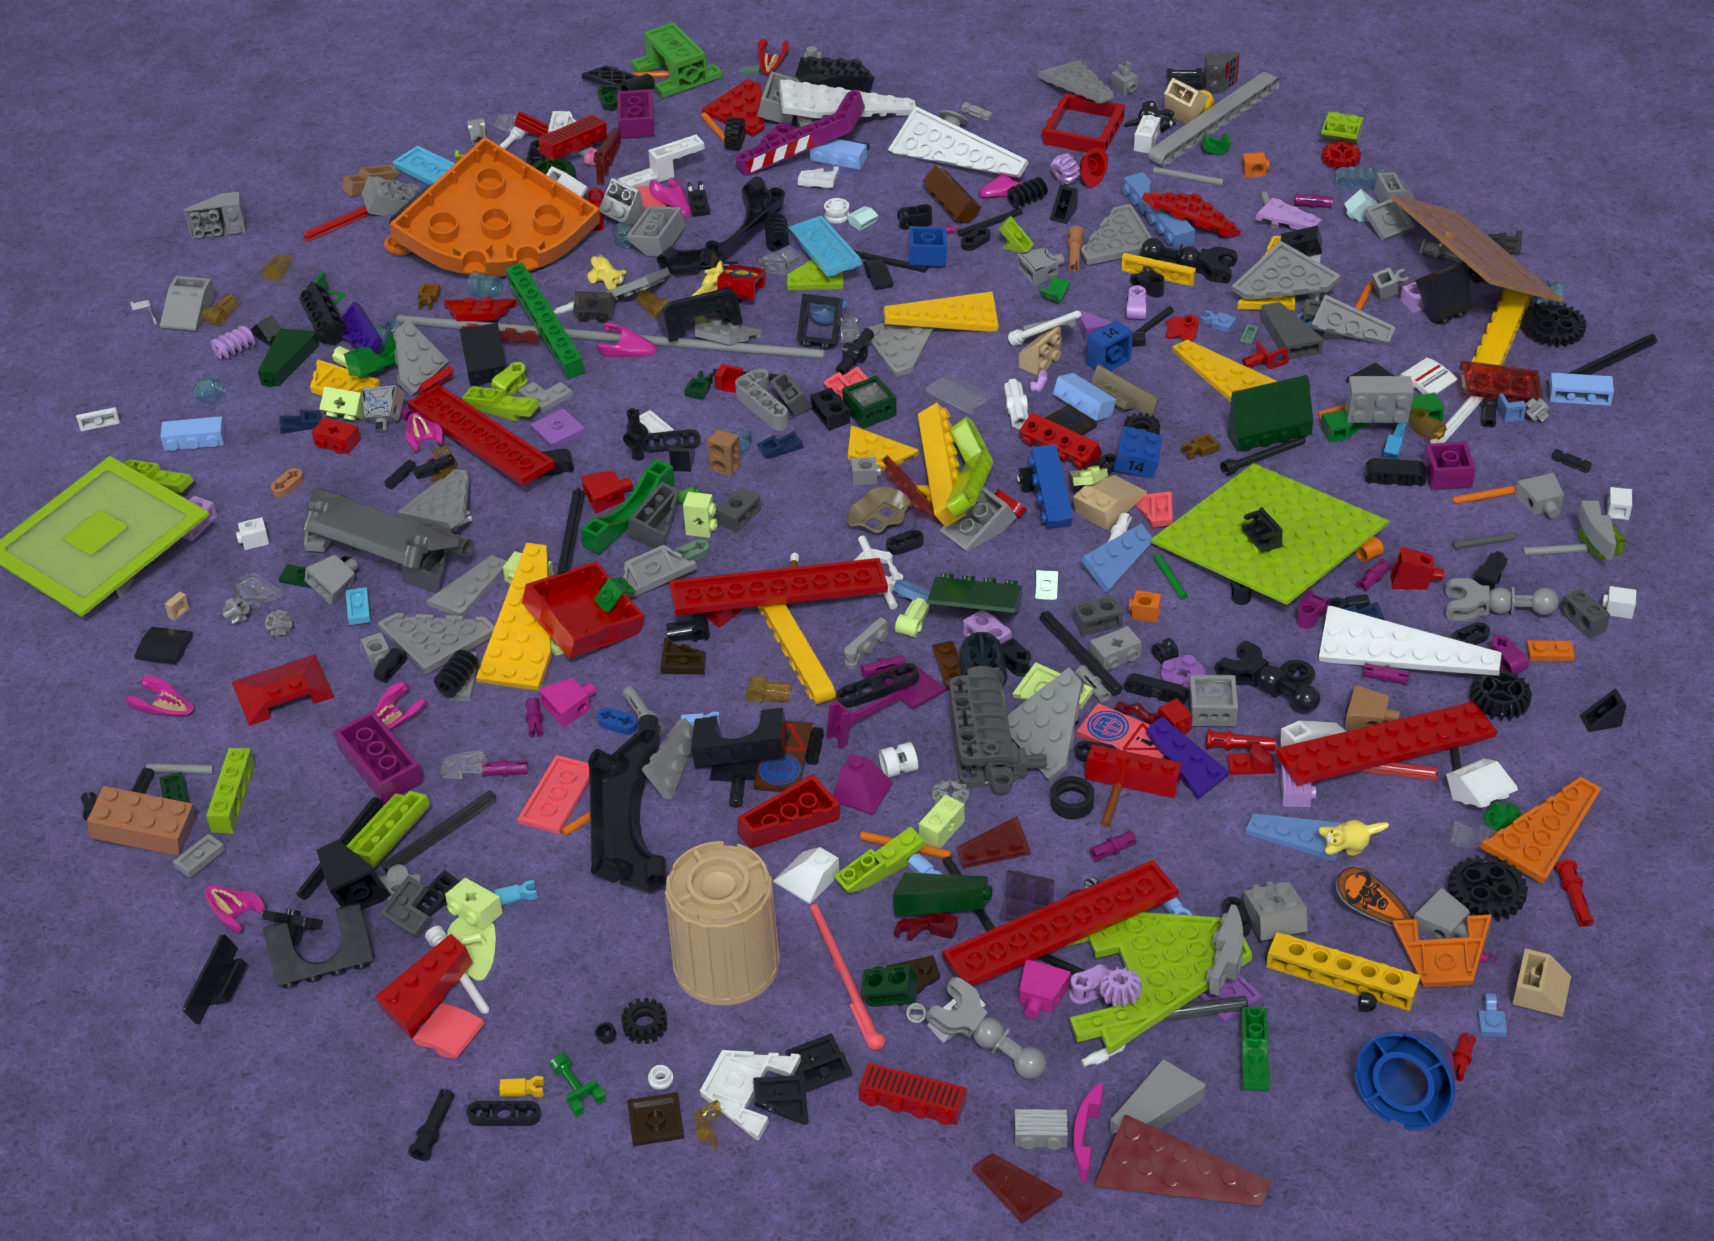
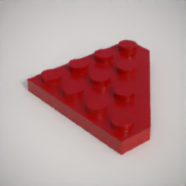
M747 79L702 108V113L706 112L711 118L724 124L728 117L744 118L745 134L754 137L765 130L764 118L757 116L762 98L761 84Z
M1157 191L1152 193L1144 192L1142 200L1154 209L1160 210L1161 208L1164 211L1171 212L1170 215L1182 220L1186 218L1189 221L1195 222L1194 225L1208 230L1210 228L1219 231L1218 234L1225 237H1237L1240 235L1241 230L1235 226L1236 224L1227 220L1223 213L1216 211L1213 205L1205 202L1199 194L1192 193V195L1181 192L1173 194L1171 192L1159 193Z

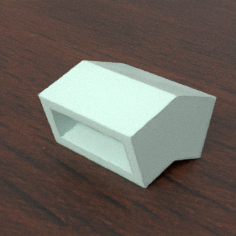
M863 206L847 215L849 224L860 231L877 222L878 214L872 208Z

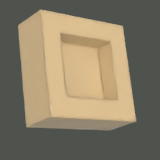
M179 591L165 603L168 618L175 621L190 609L186 594Z

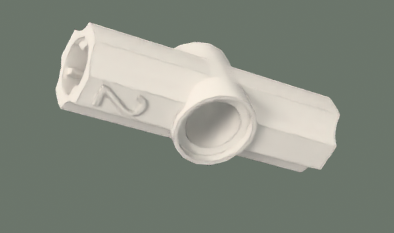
M1009 379L1004 384L1006 408H1008L1007 414H1010L1012 427L1020 429L1028 418L1027 397L1023 394L1021 382H1018L1016 379Z

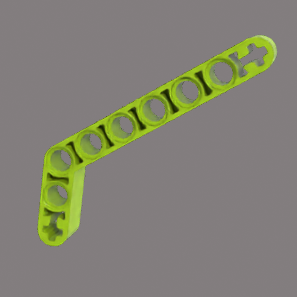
M969 417L963 418L950 428V432L966 462L947 500V507L955 517H959L976 504L993 466V459L975 424Z

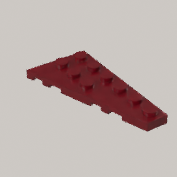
M1125 1114L1093 1187L1261 1207L1271 1181Z

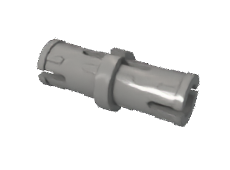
M1085 665L1080 666L1076 670L1075 675L1083 684L1093 688V695L1100 703L1111 698V693L1102 685L1101 679L1098 676H1094Z

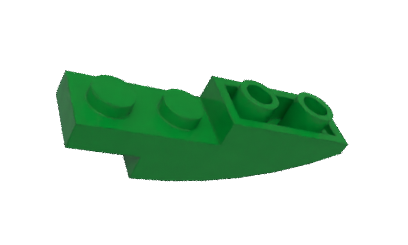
M1241 1007L1243 1089L1269 1090L1267 1008Z

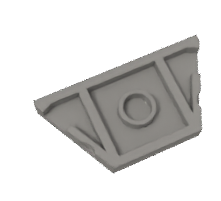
M694 317L695 337L731 345L749 341V336H754L757 339L762 336V330L742 325L733 326L731 322L722 321L718 317Z
M665 545L625 562L623 578L636 592L625 595L629 598L636 597L669 582V580H674L698 569L696 562L684 559L682 554L672 551L671 548Z

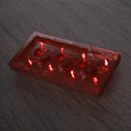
M1461 361L1459 365L1464 395L1498 399L1499 394H1504L1507 401H1524L1525 403L1531 398L1536 401L1539 398L1543 400L1538 370Z

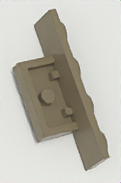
M1100 364L1097 365L1091 383L1117 399L1115 403L1116 408L1123 411L1136 408L1145 414L1149 413V416L1154 415L1160 398Z

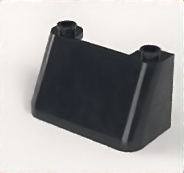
M723 288L666 303L657 315L658 326L667 340L673 342L679 340L678 334L681 329H686L684 320L718 312L722 319H729L733 326L743 324L738 296L733 289Z

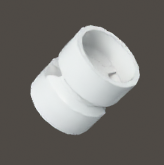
M911 742L897 745L896 749L888 747L879 750L880 765L888 778L899 775L900 771L909 773L918 770L917 755Z

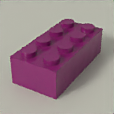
M373 710L334 731L340 752L383 804L388 802L395 793L402 794L423 782L419 764Z

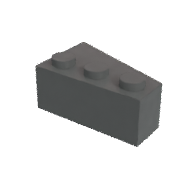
M661 481L629 518L628 536L652 548L666 545L678 506L679 490Z
M433 523L431 526L452 533L451 530ZM447 548L434 551L429 550L428 554H423L419 569L402 565V580L429 592L438 593L441 590L451 552Z

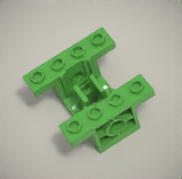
M674 22L644 32L646 56L631 61L632 67L637 72H648L661 68L663 65L668 67L669 79L654 84L655 91L662 98L723 77L722 71L715 64L706 66L705 52Z

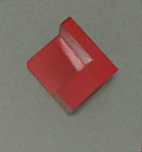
M721 364L714 375L715 389L736 393L735 381L744 375L743 368Z

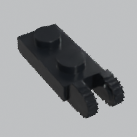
M698 181L699 190L694 191L691 182H688V199L692 217L710 215L703 182Z

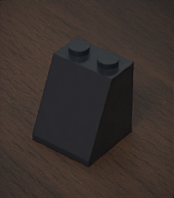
M1464 261L1415 280L1432 323L1439 321V324L1451 320L1449 316L1454 315L1455 318L1466 314L1465 310L1472 308L1468 265Z
M498 323L459 329L470 386L492 383L493 378L507 368Z
M339 840L316 850L328 889L341 907L359 903L361 910L391 896L373 867Z

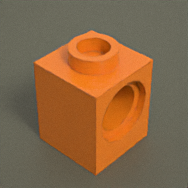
M1243 153L1242 170L1244 177L1266 176V170H1269L1270 165L1269 159L1265 157V153Z
M1136 590L1134 599L1130 598L1128 611H1132L1131 619L1157 623L1161 609L1162 594Z

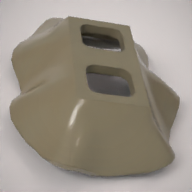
M891 487L874 488L850 507L848 524L852 527H863L877 534L882 532L888 525L902 523L907 508L911 507L913 503L908 496L898 489ZM883 508H889L895 513L890 517H886L879 512ZM871 519H876L882 524L877 528H873L866 523Z

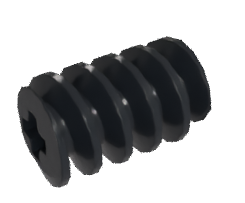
M1036 177L1022 184L1019 183L1016 186L1010 187L1007 195L1011 205L1018 209L1019 205L1024 207L1025 203L1029 205L1031 201L1042 200L1044 195H1047L1048 188L1043 178Z
M779 213L771 214L765 220L766 245L773 252H783L789 247L787 219Z
M457 650L434 677V683L438 691L446 697H455L457 692L460 691L461 686L466 683V680L479 667L478 658L467 650Z

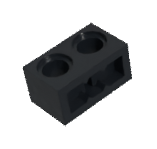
M832 388L810 395L812 411L829 431L850 423L852 413L849 405H846L842 401L841 396L836 394Z

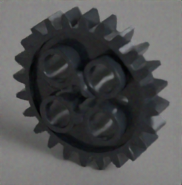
M1549 301L1548 304L1541 302L1540 306L1534 304V307H1528V311L1525 310L1522 318V328L1524 333H1529L1528 338L1535 337L1534 342L1540 340L1541 345L1548 343L1550 347L1552 344H1556L1559 347L1560 344L1567 346L1568 342L1574 344L1575 341H1580V338L1584 337L1587 320L1584 319V315H1579L1580 310L1573 311V306L1568 308L1566 303L1561 306L1559 302L1552 304Z
M1476 855L1475 861L1467 857L1466 863L1459 861L1458 867H1453L1452 873L1449 875L1447 889L1450 890V895L1470 911V916L1472 914L1492 915V917L1500 922L1501 916L1508 920L1510 913L1516 916L1518 909H1523L1527 899L1528 886H1525L1526 879L1521 878L1522 872H1515V865L1508 867L1507 860L1500 863L1497 856L1490 860L1488 855H1485V858L1481 860Z

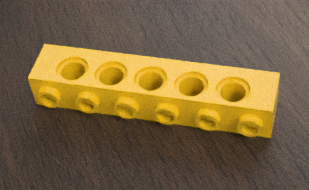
M1279 932L1275 934L1268 952L1266 964L1267 968L1358 996L1361 991L1369 992L1376 997L1378 1002L1411 1011L1421 976L1410 971L1401 970L1384 963H1378L1361 956L1348 954L1338 949L1325 947Z

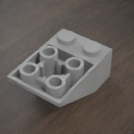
M368 176L362 191V197L369 214L385 216L400 210L420 192V189L415 184H405L397 180L390 181L378 176Z
M240 192L222 193L184 209L191 239L246 232V217Z
M175 276L168 289L160 328L196 331L215 298L211 279Z

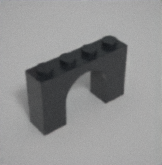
M783 707L761 710L758 728L747 736L734 739L721 737L717 716L696 718L691 744L695 768L784 757L787 723Z
M355 903L335 909L342 942L337 953L324 962H310L299 956L292 942L288 921L263 927L276 985L289 988L298 985L297 981L306 978L307 982L321 979V974L331 972V976L346 972L345 968L355 966V969L370 966L369 962L373 961V956L360 904Z

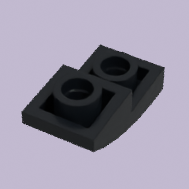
M882 259L865 260L863 262L867 277L871 278L874 290L892 288L893 281Z

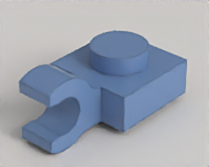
M1485 993L1486 1001L1483 1002L1485 1011H1479L1478 1013L1480 1036L1506 1037L1505 1012L1497 1011L1496 993Z

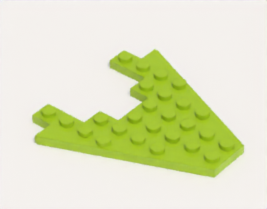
M1142 912L1066 945L1070 946L1089 941L1095 958L1119 953L1124 966H1127L1129 971L1136 970L1137 977H1140L1142 981L1140 999H1136L1135 1005L1128 1003L1126 1008L1118 1005L1116 1008L1110 1007L1070 1017V1025L1076 1041L1081 1042L1102 1037L1108 1054H1111L1208 990L1210 983L1206 981L1207 974L1210 968H1214L1216 945L1213 944V937L1215 931H1220L1222 918ZM1244 935L1241 967L1252 960V952Z

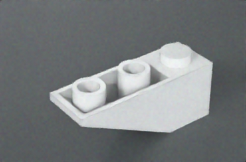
M1299 720L1281 728V747L1346 731L1333 722Z

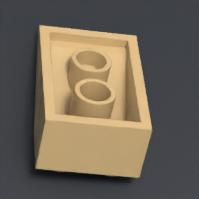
M1113 475L1095 484L1085 485L1073 496L1075 513L1108 531L1117 522L1119 515L1127 513L1147 494V491Z

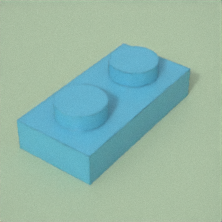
M367 587L346 590L349 625L371 622Z

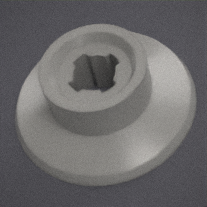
M950 110L939 111L941 119L958 127L965 126L969 122L966 117Z

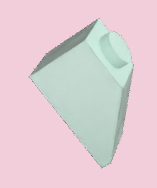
M1360 189L1344 204L1348 210L1346 213L1352 220L1356 219L1359 222L1369 221L1364 213L1365 209L1379 203Z

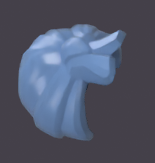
M845 300L843 301L842 314L844 309L850 305ZM814 304L810 305L809 312L817 323L830 325L834 323L836 306Z

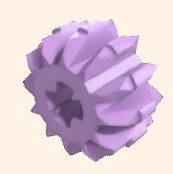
M1068 153L1055 157L1051 163L1053 168L1051 171L1054 173V177L1061 181L1062 184H1072L1078 179L1080 167L1077 166L1073 156L1070 157Z
M1116 966L1114 971L1107 969L1106 974L1101 976L1100 994L1101 997H1104L1106 1004L1112 1003L1114 1008L1118 1005L1126 1008L1128 1003L1135 1005L1136 999H1140L1142 981L1140 977H1137L1136 970L1129 971L1127 966L1124 969H1119Z

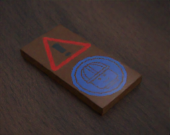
M786 720L785 756L759 760L753 785L754 790L782 792L802 781L813 723Z

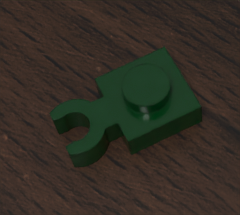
M699 371L698 379L692 378L684 389L685 396L703 400L711 388L710 384L713 382L712 373L704 377L703 371Z

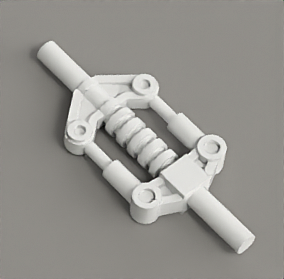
M860 536L858 541L863 552L855 560L880 558L881 563L888 564L891 574L890 577L885 575L888 583V592L877 594H883L889 608L895 609L898 605L892 591L894 590L896 580H903V575L898 573L897 568L893 566V558L890 552L871 549L866 537Z

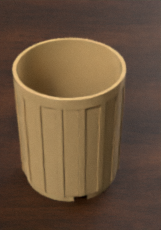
M716 841L693 847L675 861L672 866L673 869L666 879L665 898L674 975L680 987L691 997L712 1005L743 1003L764 992L774 981L779 970L780 957L772 877L769 875L766 864L759 855L741 844H737V847L726 846L724 841Z

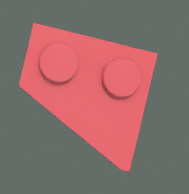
M1171 491L1146 494L1135 505L1152 527L1169 526L1173 523V497Z

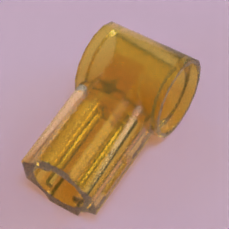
M646 289L640 291L636 297L637 303L647 310L650 317L656 319L654 321H657L659 311L666 303H669L666 298L659 299Z
M227 294L215 306H206L204 308L202 320L221 327L220 325L227 321L228 315L239 306L238 300L233 295Z
M1418 408L1410 413L1409 417L1416 434H1426L1438 440L1444 437L1447 430L1446 425L1429 416L1426 409Z
M754 675L749 679L745 698L749 703L759 702V704H762L764 700L789 702L791 684L768 682L765 677Z

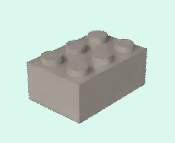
M771 71L761 98L757 116L766 120L791 125L794 115L782 113L779 81L780 79H790L794 82H800V80Z
M1350 376L1345 401L1347 423H1408L1414 395L1411 376Z

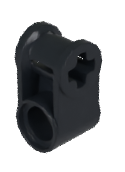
M928 204L902 207L897 211V217L900 220L899 226L902 230H908L909 226L929 227L933 224L932 207Z
M1145 267L1140 273H1134L1130 276L1131 284L1144 287L1147 295L1154 298L1164 295L1165 278L1150 267Z
M1231 580L1232 601L1237 605L1248 604L1251 600V588Z
M1014 638L1001 643L1006 668L1016 676H1026L1031 669L1029 665L1031 653Z

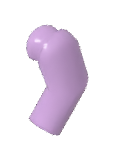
M1046 370L1039 371L1038 381L1030 383L1031 392L1039 393L1043 390L1048 380Z

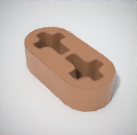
M292 468L283 473L271 484L272 495L282 498L290 494L304 481L302 471L298 468Z

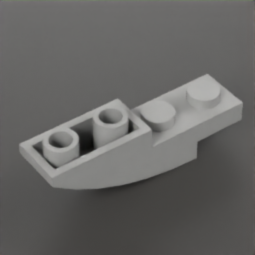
M1231 904L1228 913H1224L1222 916L1220 931H1215L1213 937V944L1216 945L1215 966L1209 969L1206 979L1210 983V994L1218 996L1227 978L1237 981L1243 959L1242 920L1237 906Z

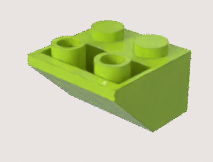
M1328 112L1321 131L1322 138L1358 144L1362 134L1364 117L1340 114L1339 112Z

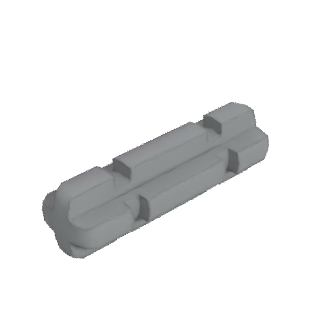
M964 102L961 105L962 112H969L968 114L977 118L982 117V120L985 121L992 119V112L968 102Z

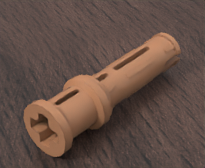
M1072 226L1068 230V270L1071 272L1073 267V272H1078L1080 270V251L1084 245L1082 239L1084 237V230L1080 226Z

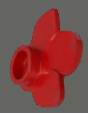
M1194 315L1170 318L1165 322V325L1168 326L1166 338L1171 339L1181 336L1182 341H1193L1197 336L1196 330L1199 326V319Z

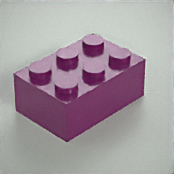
M652 89L617 92L620 138L655 136Z

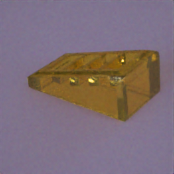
M275 255L262 268L263 280L281 282L293 260V256Z

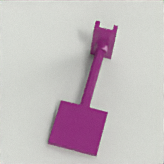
M917 666L920 673V679L917 683L895 691L853 713L837 700L830 703L826 738H837L838 748L842 749L848 745L849 729L855 722L899 700H903L914 709L946 691V688ZM894 679L885 681L884 685L892 684Z

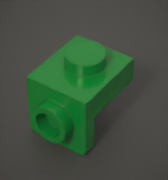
M1224 133L1220 140L1204 135L1201 140L1204 150L1209 154L1222 156L1231 147L1228 133Z
M1495 802L1483 816V820L1491 832L1496 834L1505 825H1511L1522 814L1520 808L1515 804Z

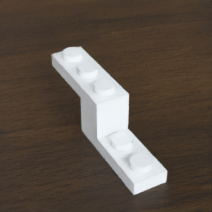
M693 135L648 150L649 169L619 178L618 180L631 187L649 186L652 179L662 182L669 178H674L673 159L705 149L704 142L697 135Z

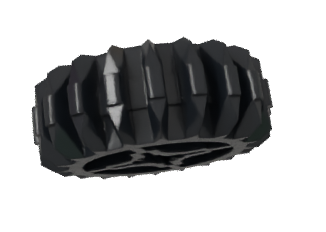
M1500 668L1499 676L1477 675L1473 683H1471L1469 696L1471 702H1475L1476 706L1481 709L1485 716L1491 715V720L1499 717L1500 721H1502L1506 717L1511 721L1513 717L1518 719L1521 714H1525L1531 704L1532 690H1530V684L1525 682V678L1518 677V673L1511 674L1510 670L1504 672Z

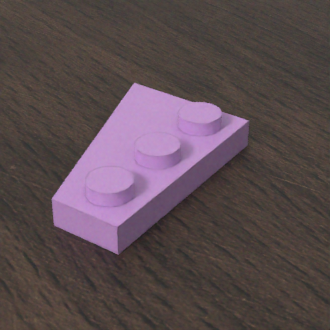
M1272 198L1257 213L1255 220L1262 221V218L1272 220L1271 224L1275 225L1279 223L1288 224L1291 229L1295 230L1319 226L1322 220L1313 214L1306 213L1295 206Z

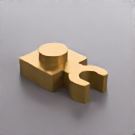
M421 284L417 295L419 309L423 305H428V310L432 309V302H437L441 291L440 284Z
M1206 433L1193 438L1191 443L1183 444L1181 452H1187V459H1192L1198 453L1201 456H1205L1218 451L1220 444L1210 433Z

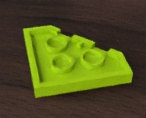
M811 259L787 274V290L843 289L844 271L836 276L827 277Z

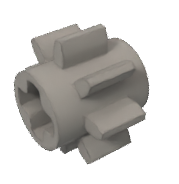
M1531 398L1526 403L1528 409H1526L1525 413L1534 422L1538 419L1543 422L1550 416L1547 413L1550 407L1541 398L1537 401Z
M237 597L236 599L230 598L225 601L226 606L222 610L227 621L235 624L236 622L242 623L247 620L246 615L250 611L249 605L245 600Z
M277 609V611H272L266 617L265 627L271 631L272 636L286 635L291 630L292 619L290 616H286L287 611Z

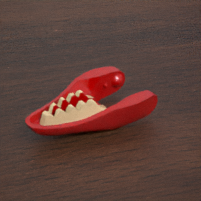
M766 39L759 41L758 55L763 74L770 75L771 71L775 72L780 66L789 48L788 41L782 43L781 55L765 54L768 42Z

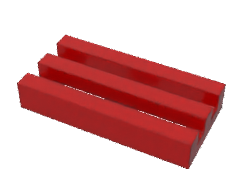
M521 111L518 112L513 124L538 138L547 134L549 125Z
M446 367L421 383L417 395L419 396L433 387L443 385L449 381L453 375L452 373H454L452 367Z

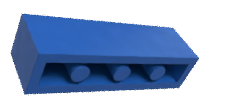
M1053 444L1032 447L1027 460L1029 468L1033 469L1032 484L1037 487L1038 491L1036 493L1037 505H1041L1042 509L1040 511L1041 523H1045L1046 530L1069 527L1072 524L1073 516L1057 446Z

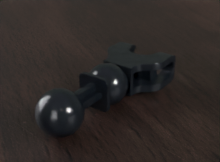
M1149 238L1141 247L1143 257L1160 260L1162 257L1176 260V264L1196 268V273L1202 274L1211 282L1229 283L1232 278L1230 267H1234L1238 260L1236 251L1220 246L1211 249L1202 248L1201 252H1199L1194 247L1183 248V244H1181L1179 250L1165 247L1163 242L1157 238ZM1228 256V257H1230V258H1232V259H1231V260H1228V259H1225V258H1223V257ZM1219 273H1223L1226 276L1222 277L1219 275Z
M1243 641L1237 646V657L1240 660L1224 657L1215 664L1216 674L1235 675L1236 685H1250L1254 688L1258 685L1263 692L1272 693L1274 698L1278 697L1281 693L1288 695L1292 699L1293 706L1300 712H1312L1320 704L1321 697L1317 688L1310 684H1302L1297 687L1288 682V672H1282L1277 666L1269 665V661L1262 657L1261 648L1249 641Z

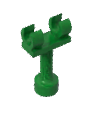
M561 1053L551 1060L550 1067L555 1074H562L574 1090V1092L566 1095L565 1098L567 1106L577 1117L584 1113L582 1109L584 1107L581 1103L583 1099L592 1096L599 1105L606 1101L604 1097L606 1094L596 1080L583 1086L570 1069L572 1061L567 1054Z

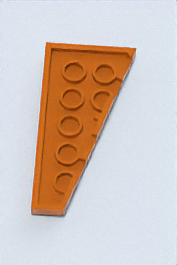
M1579 777L1564 787L1561 792L1546 799L1540 806H1535L1514 820L1511 825L1505 829L1502 828L1490 839L1484 840L1480 848L1495 857L1497 856L1502 861L1507 860V864L1510 866L1515 865V869L1544 884L1602 788L1583 777Z

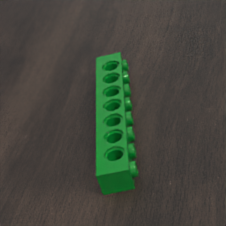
M521 262L505 268L509 286L566 379L585 374L581 355L524 263Z

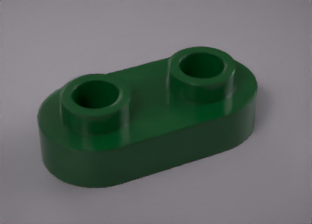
M606 86L598 88V98L602 108L606 110L616 109L617 94L615 89Z

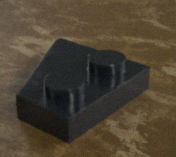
M804 1075L753 1078L755 1106L803 1125L808 1124Z

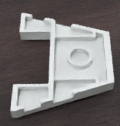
M722 1050L700 1089L701 1097L755 1140L759 1141L769 1123V1119L765 1115L747 1109L754 1097L752 1080L756 1077H764L767 1071L782 1076L794 1075L801 1062V1056L799 1054L779 1056V1053L756 1055L750 1051Z

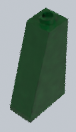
M280 328L258 370L261 385L280 387L319 347L317 332Z
M904 872L893 893L894 916L985 909L988 900L992 899V886L988 884V876Z

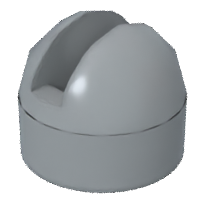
M914 1002L908 1006L906 1014L911 1022L920 1023L925 1019L927 1011L922 1003ZM911 1009L923 1010V1014H913L911 1013Z

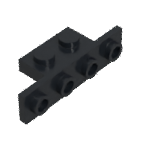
M225 934L219 936L182 1008V1011L195 1024L201 1023L210 1005L229 1001L247 965L242 958L233 959L238 948Z

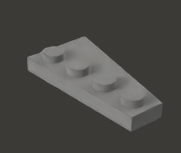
M1328 295L1324 296L1310 326L1311 329L1388 345L1396 328Z
M493 555L489 556L426 600L427 605L454 616L464 617L504 573L503 566L507 561Z
M687 718L677 721L668 733V739L659 745L660 750L650 757L651 762L644 765L641 769L664 799L673 798L691 752L694 727Z

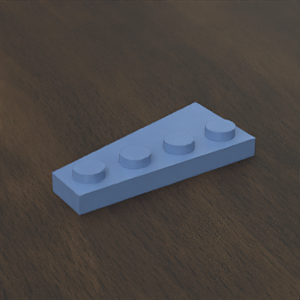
M1141 523L1082 557L1081 561L1101 589L1107 593L1151 544L1152 537Z
M1253 813L1245 834L1336 861L1340 852L1334 855H1328L1325 852L1327 841L1319 833V828L1335 827L1342 823Z

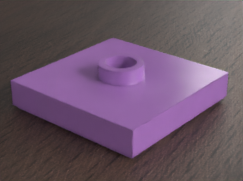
M564 408L530 424L531 430L551 449L585 433V428Z

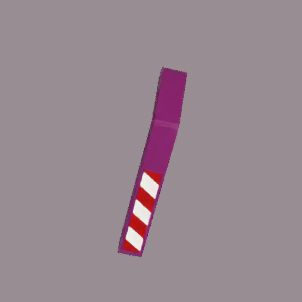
M849 91L834 114L739 153L735 160L740 173L745 176L753 174L851 132L865 109L860 91Z

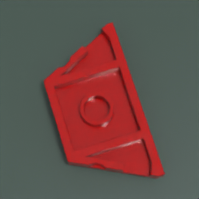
M486 297L482 300L465 298L464 300H444L445 309L449 308V313L451 316H454L456 321H494L501 315L506 314L508 307L515 308L517 302L516 299H493L491 297Z

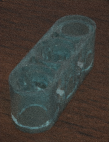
M1341 167L1334 173L1335 186L1338 190H1374L1377 173L1387 172L1383 168Z

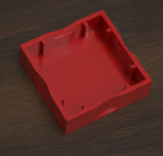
M597 561L573 568L560 575L549 576L526 584L522 604L569 659L639 634L645 615L625 594H622L609 613H606L594 600L606 581L611 578Z

